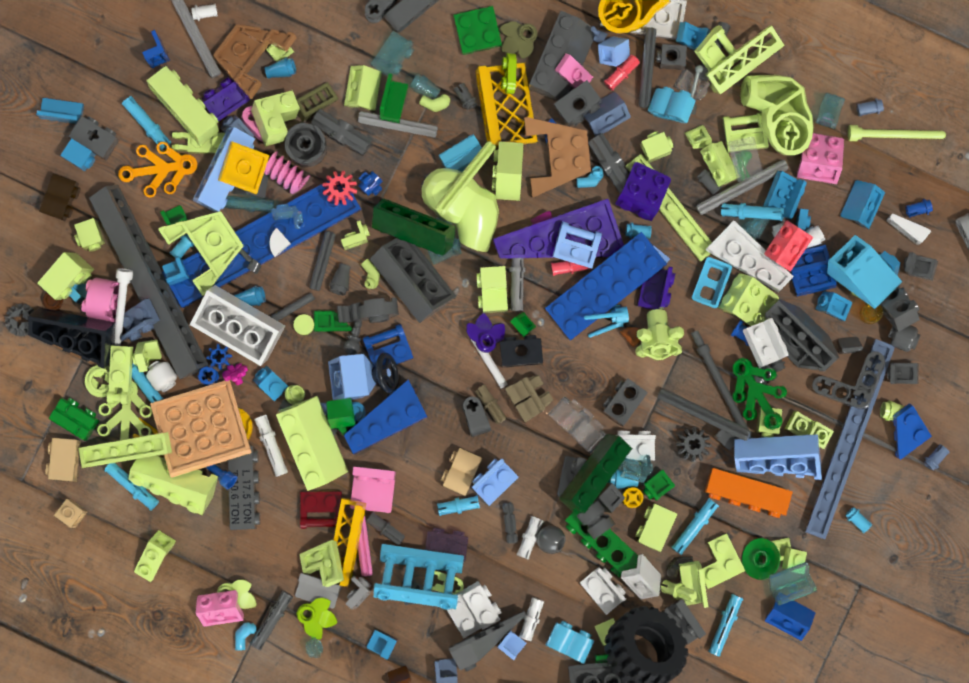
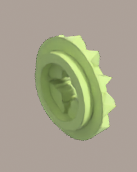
M96 365L87 372L85 386L92 395L96 397L107 396L109 385L102 384L99 387V382L94 377L102 378L105 375V381L109 383V366L103 369Z

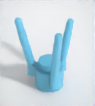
M615 305L610 309V313L584 316L585 320L611 318V322H615V324L588 334V337L591 338L612 329L623 327V323L629 322L627 306Z

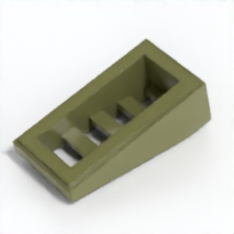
M327 82L296 99L300 108L297 115L304 122L314 116L319 109H325L339 98ZM322 91H325V93L329 97V100H326V98L322 94ZM316 95H317V96L319 97V99L321 100V102H322L321 104H319V102L317 101V99H316V97H315ZM308 100H311L315 106L314 108L311 107Z

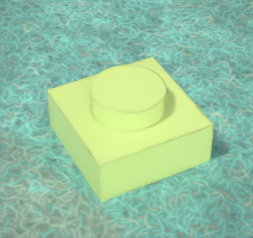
M786 548L782 568L803 572L807 552Z

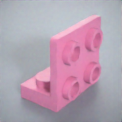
M813 133L809 147L802 152L797 178L837 184L843 166L844 139Z
M353 467L354 479L351 500L367 503V511L391 513L396 472ZM350 505V508L355 509V506Z

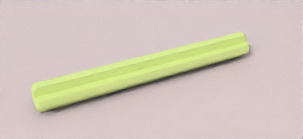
M490 141L485 143L435 207L437 212L445 214L496 149L495 144H492Z

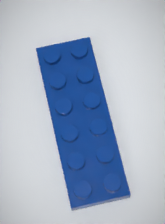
M641 232L545 309L569 340H572L598 320H585L584 316L605 314L664 268L667 263L644 233Z

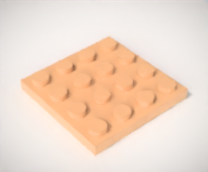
M230 380L150 403L158 434L169 432L172 453L164 454L171 478L251 453Z

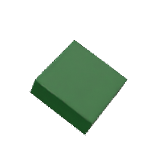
M524 312L510 321L523 337L536 328V325Z

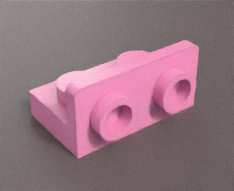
M236 590L197 596L196 615L203 626L238 622L244 619V613L237 603L238 593Z

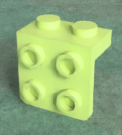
M739 273L733 280L729 291L723 297L718 308L737 316L749 326H753L767 320L765 313L779 300V297L754 277Z

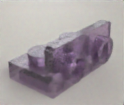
M432 528V532L427 531L425 550L462 555L465 562L469 537L465 536V532L453 531L452 534H444L445 529Z

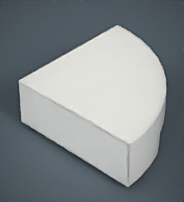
M277 228L273 231L270 238V249L275 257L290 245V242Z

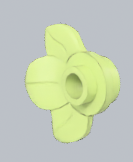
M239 579L232 584L223 583L217 590V593L225 592V590H236L238 593L237 603L242 609L253 608L257 605L255 597L248 592L252 584L246 580Z

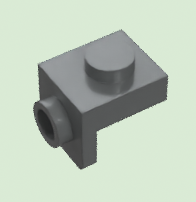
M910 252L909 256L904 260L903 268L909 276L933 281L938 261Z
M891 363V367L887 368V379H890V384H919V363Z

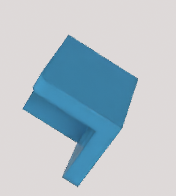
M176 257V261L162 266L167 277L166 281L170 286L190 278L180 257Z
M375 629L367 648L388 660L398 640Z

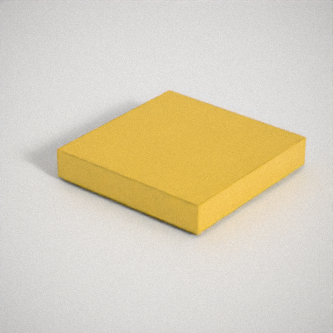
M230 142L218 181L257 194L270 155L235 142Z

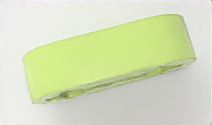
M435 571L434 574L438 575V579L444 581L443 585L437 583L435 586H432V590L444 593L447 574ZM455 577L454 580L458 581V585L461 587L460 590L452 592V595L464 589V584L458 577Z

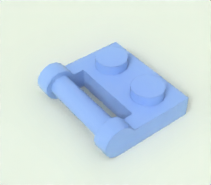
M562 221L552 257L592 268L602 233L597 231L595 233L570 226L569 223ZM566 233L591 240L592 244L587 246L565 239Z

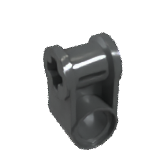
M369 0L365 6V17L368 22H380L397 0ZM376 9L378 10V14H376V13L371 14V13H370V10H372V11H375Z
M473 396L465 399L463 411L471 437L490 432L491 427L481 401ZM470 400H472L473 403L478 404V406L475 407V412H472L471 409H467L466 407L467 405H469Z

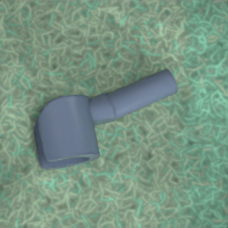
M594 26L591 27V31L594 33L593 41L597 43L605 41L608 33L597 30Z

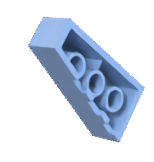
M818 434L750 438L747 441L734 439V459L737 472L764 474L767 471L772 472L775 476H783L784 473L795 474L796 478H804L805 475L814 476L816 480H822Z

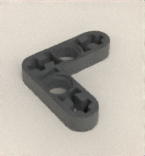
M877 351L869 353L855 387L825 376H819L813 381V390L816 394L857 409H866L872 401L885 367V358L882 353ZM876 356H878L879 361H881V363L876 364L874 368L875 371H878L877 374H875L872 371L866 370L867 368L872 369L873 363L870 360L875 359ZM866 375L874 377V383L870 386L863 384V378ZM825 381L826 386L832 388V395H829L830 390L825 388L819 391L820 388L817 384ZM844 387L847 389V395L844 398L836 396L838 388ZM851 391H855L853 395L856 397L864 395L866 402L858 405V401L854 398H851V402H849Z

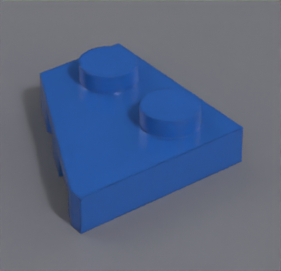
M907 404L893 415V424L895 426L894 440L897 441L895 455L901 460L932 436L912 404Z

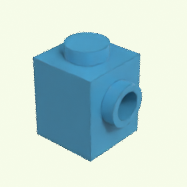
M72 138L60 155L84 172L87 168L90 169L95 162V154Z

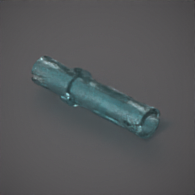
M227 196V203L224 207L250 210L253 213L255 211L272 212L274 200L257 199L255 196H251V198Z

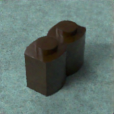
M53 173L39 212L66 221L73 213V200L77 199L80 194L81 188L79 183Z

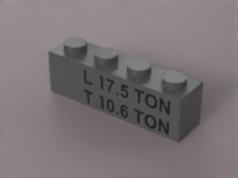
M250 446L251 453L228 460V471L237 476L236 483L229 489L230 530L257 529V525H260L261 522L260 512H257L256 504H260V493L256 492V483H259V471H255V463L259 462L258 450H255L254 446Z

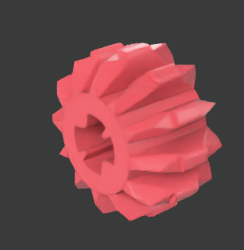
M334 171L333 175L335 178L332 179L329 175L326 176L330 183H323V187L328 188L323 191V194L329 195L327 198L328 202L335 198L334 204L338 206L339 200H342L343 205H347L346 198L350 201L354 200L350 193L357 194V190L352 188L357 183L356 181H351L353 178L351 174L345 178V171H342L340 176ZM341 184L342 187H345L342 188L343 192L339 193L338 190H334L335 188L337 189L336 185Z

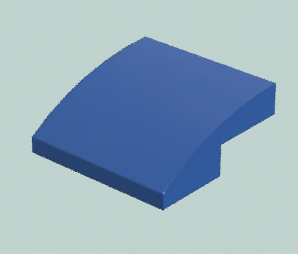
M826 245L806 249L791 270L790 274L794 276L791 280L796 297L836 288L835 279L827 274L830 256Z

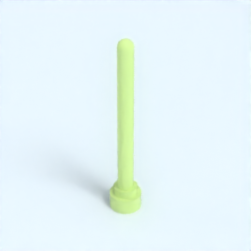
M849 125L848 141H858L862 137L944 139L946 133L944 131L872 130L862 129L858 125Z

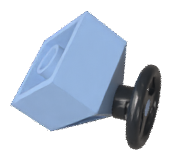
M387 352L379 355L375 367L364 354L339 356L328 361L333 400L347 398L357 400L368 396L376 383H379L381 388L387 393H393L397 389L399 382L398 368L394 358ZM384 359H386V365H382Z

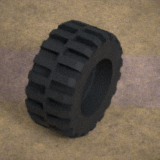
M635 607L626 612L609 628L608 634L605 637V644L607 645L604 647L605 654H608L606 659L608 664L612 665L613 673L615 675L618 674L621 677L619 680L623 683H669L682 672L687 663L686 657H688V648L685 647L687 640L682 635L684 633L682 628H678L675 619H670L666 612H659V609L654 607ZM635 635L644 637L653 645L657 653L658 662L650 661L641 654L635 642Z

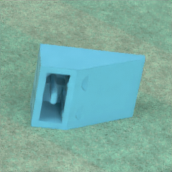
M856 235L828 261L827 274L874 309L902 283L900 278L872 246Z

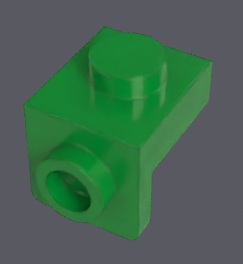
M661 470L643 484L645 487L643 492L649 500L653 498L657 501L675 485L665 471Z

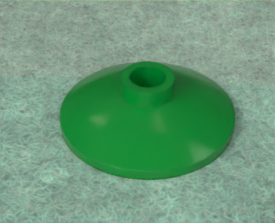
M764 538L751 541L745 547L742 555V565L745 572L757 580L768 579L776 573L780 564V553L777 546L772 541ZM764 556H766V561H765V563H763V557H764Z

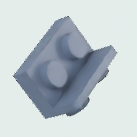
M150 299L141 301L124 313L123 327L126 334L120 337L122 341L130 339L132 342L142 337V332L146 333L154 329L153 325L160 321Z

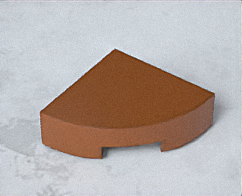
M629 327L620 331L632 347H635L641 341L637 338V331L641 328Z

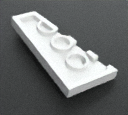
M735 221L706 249L707 252L745 274L754 277L776 292H779L794 277L784 267L764 255L766 250Z

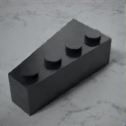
M38 308L28 316V335L51 346H59L63 349L62 351L69 354L71 352L81 356V359L87 362H95L98 364V367L105 369L110 364L111 346H115V322Z

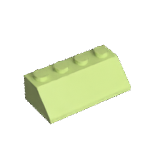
M318 396L278 411L276 414L307 491L325 485L348 472Z

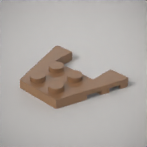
M236 24L213 56L243 92L252 99L262 86L259 80L248 75L253 65L269 44L287 52L297 37L293 32L286 34L280 33L279 30L266 31L258 27Z
M529 117L524 118L525 136L546 134L548 142L551 177L530 179L532 197H536L591 172L586 130Z

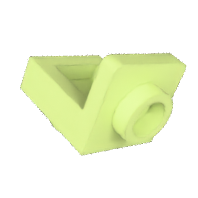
M157 340L138 342L135 353L132 354L133 363L138 366L139 372L148 371L150 361L162 358Z

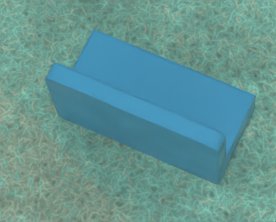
M43 98L41 111L37 110L36 115L44 120L77 124L83 115L84 104Z
M856 180L840 216L843 219L855 221L863 228L870 229L885 192L875 184Z

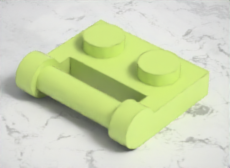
M720 25L714 27L694 51L708 71L726 59L715 43L717 38L728 52V57L737 51L724 34L725 31ZM735 58L731 63V67L735 62H738L740 59ZM718 71L713 77L715 80H721L726 71Z
M762 112L751 116L723 117L728 153L769 147L767 135L764 133L761 125ZM758 123L759 128L731 130V126Z

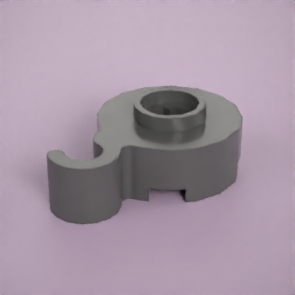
M384 298L365 300L364 305L355 303L350 306H337L339 323L355 321L379 323L389 321V318L399 315L397 298H391V302H385Z

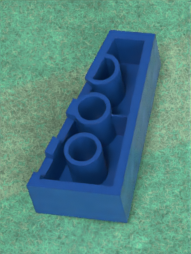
M409 380L344 435L354 455L428 418Z

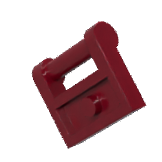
M300 492V529H307V527H336L342 492ZM336 512L335 519H307V513Z

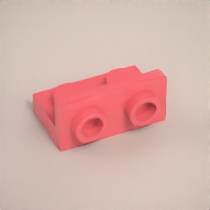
M786 220L764 255L791 272L813 237Z

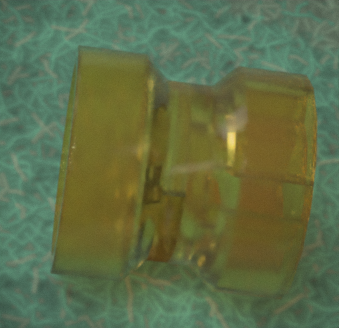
M866 304L859 312L861 321L868 325L876 323L883 316V309L880 305L874 309L869 304Z

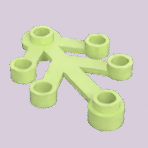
M131 381L130 403L128 405L122 404V409L106 424L98 426L97 432L99 435L108 436L111 430L120 422V440L129 439L130 422L137 428L140 436L143 437L142 430L144 428L149 430L147 436L152 435L151 428L145 426L131 410L132 401L140 409L142 417L149 418L153 415L151 407L146 405L137 395L138 387L135 382ZM117 387L118 394L122 393V388ZM120 402L101 404L99 406V413L103 416L110 415L112 409ZM108 406L109 411L104 414L102 408ZM145 408L150 409V413L148 415L143 414V410ZM104 426L108 429L106 434L101 433V428Z

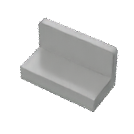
M301 573L295 597L310 602L317 598H326L331 601L329 608H335L341 586L334 584L325 587L322 585V579Z

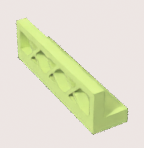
M769 25L706 73V76L712 83L710 88L714 93L722 94L784 46L774 28ZM770 33L772 38L763 44L764 36ZM751 46L758 47L757 50L746 57L748 48ZM735 58L742 59L740 63L730 70L731 63ZM718 71H726L721 80H715L713 77Z

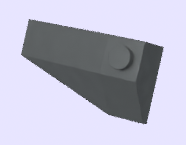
M525 611L450 646L449 650L460 670L465 669L467 672L477 667L476 663L526 616Z

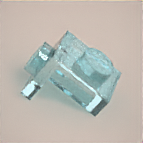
M826 93L821 102L816 123L835 129L845 99Z
M288 204L277 205L276 209H272L274 220L294 218L295 228L300 229V223H303L302 211H298L296 206L289 207Z

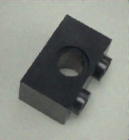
M536 335L524 336V340H516V337L504 338L503 342H500L502 368L543 364L541 338H537ZM518 346L526 347L527 354L525 356H518L515 350Z

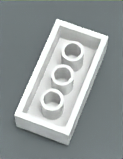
M216 285L207 290L190 323L194 328L260 366L269 359L285 328V325Z

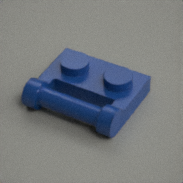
M401 324L396 325V328L372 337H363L374 367L379 355L383 352L389 353L394 358L396 365L414 359ZM399 335L401 341L373 350L372 345ZM386 359L383 360L382 365H386Z

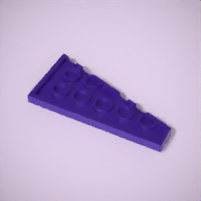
M604 199L492 239L499 258H554L552 254L559 234V228L562 221L576 228L593 233L595 231L602 233L596 257H610L622 248L624 243L609 199ZM566 233L565 239L587 246L592 244L591 240Z

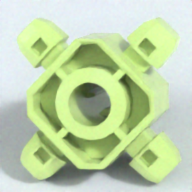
M656 309L647 313L648 329L642 328L637 331V338L641 340V345L635 349L636 355L642 358L648 356L655 360H664L671 355L677 356L681 354L682 347L678 344V340L684 336L683 328L679 326L669 327L665 310Z

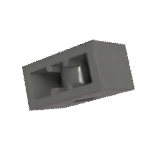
M81 116L68 137L107 161L119 142L115 137L117 133L108 127L102 129L98 126L99 122L90 116L88 119ZM94 134L98 135L99 138L93 139L91 136Z

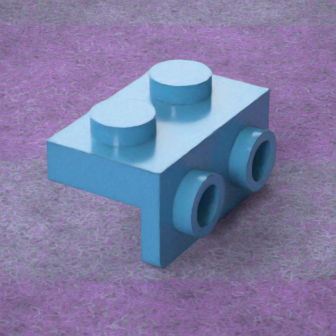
M777 171L763 207L784 208V215L782 216L792 219L797 211L800 198L805 192L807 182L796 179L783 171Z

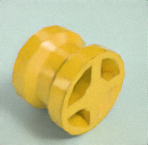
M628 488L622 494L625 497L622 502L628 508H636L643 502V494L638 488Z

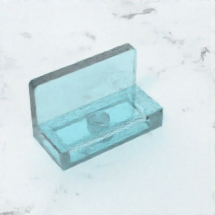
M807 562L769 576L770 591L778 606L817 591L816 585L809 574Z

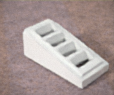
M895 214L887 218L889 224L916 245L921 244L931 232L930 229Z

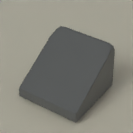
M858 337L838 339L840 354L856 353L863 350Z

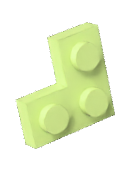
M727 533L707 542L716 559V562L703 568L707 589L745 571Z
M330 540L300 554L303 574L309 575L320 570L323 586L329 587L344 580L337 541Z

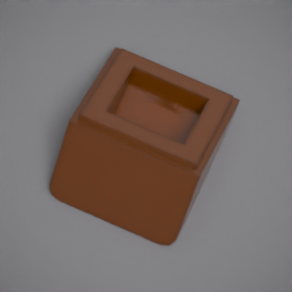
M407 666L388 672L390 683H409L412 680Z

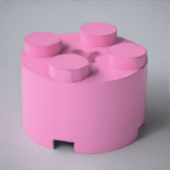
M97 277L93 280L89 279L86 284V300L82 302V312H86L88 318L115 322L113 317L116 315L119 283Z

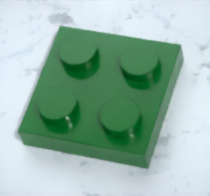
M493 6L454 15L462 55L502 47Z

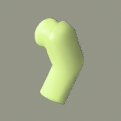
M443 94L441 97L432 100L423 95L419 104L433 112H438L449 106L450 97Z
M366 259L361 264L367 272L364 284L367 289H375L379 284L380 272L369 259Z

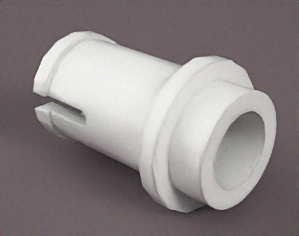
M215 4L200 7L195 5L194 8H191L193 20L198 19L200 21L202 18L218 16Z

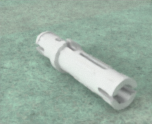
M267 415L254 419L260 433V441H263L275 476L278 477L288 473L275 439V431H272Z

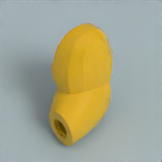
M601 0L598 7L599 18L609 31L617 34L629 33L639 30L648 24L657 12L670 4L671 0Z

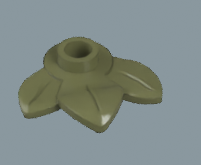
M513 21L500 27L501 32L507 36L502 45V52H518L522 59L531 55L533 52V42L537 38V29L532 24L521 25ZM529 31L531 36L525 37L523 35L524 32Z

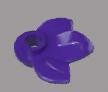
M483 313L477 318L475 324H467L466 331L469 338L476 342V346L481 352L489 353L494 350L496 343L503 340L505 325L496 324L493 326L487 315ZM482 341H486L488 346H485Z

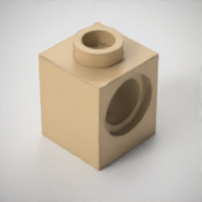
M66 499L54 516L68 527L76 528L88 511L72 499Z

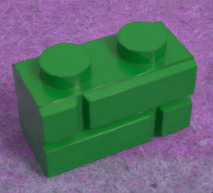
M70 397L67 400L61 398L51 413L49 420L80 439L87 441L100 421L95 418L97 414L88 408L85 411L78 407L80 403Z

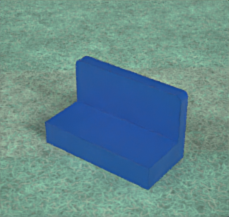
M153 30L151 33L157 46L142 52L151 68L170 61L161 38Z
M779 593L774 606L766 616L765 622L802 641L811 628L815 612Z

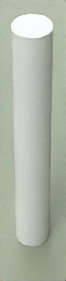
M471 340L500 388L502 389L507 386L506 380L490 354L481 352L477 348L476 342Z

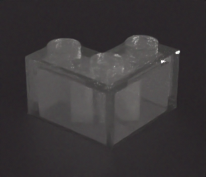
M564 396L548 415L581 447L591 454L606 435L602 431L604 426L596 419L592 420L594 416L586 408L581 410L582 406L575 399L570 401Z

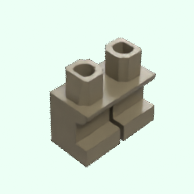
M539 375L532 376L529 379L525 377L521 381L505 388L507 395L524 423L546 409L545 407L553 401L548 391L540 396L537 395L535 389L544 384Z

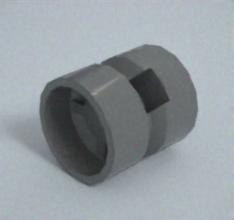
M598 500L589 507L585 514L580 513L577 515L580 522L588 526L587 531L593 539H596L615 525L612 518L604 514L605 509Z

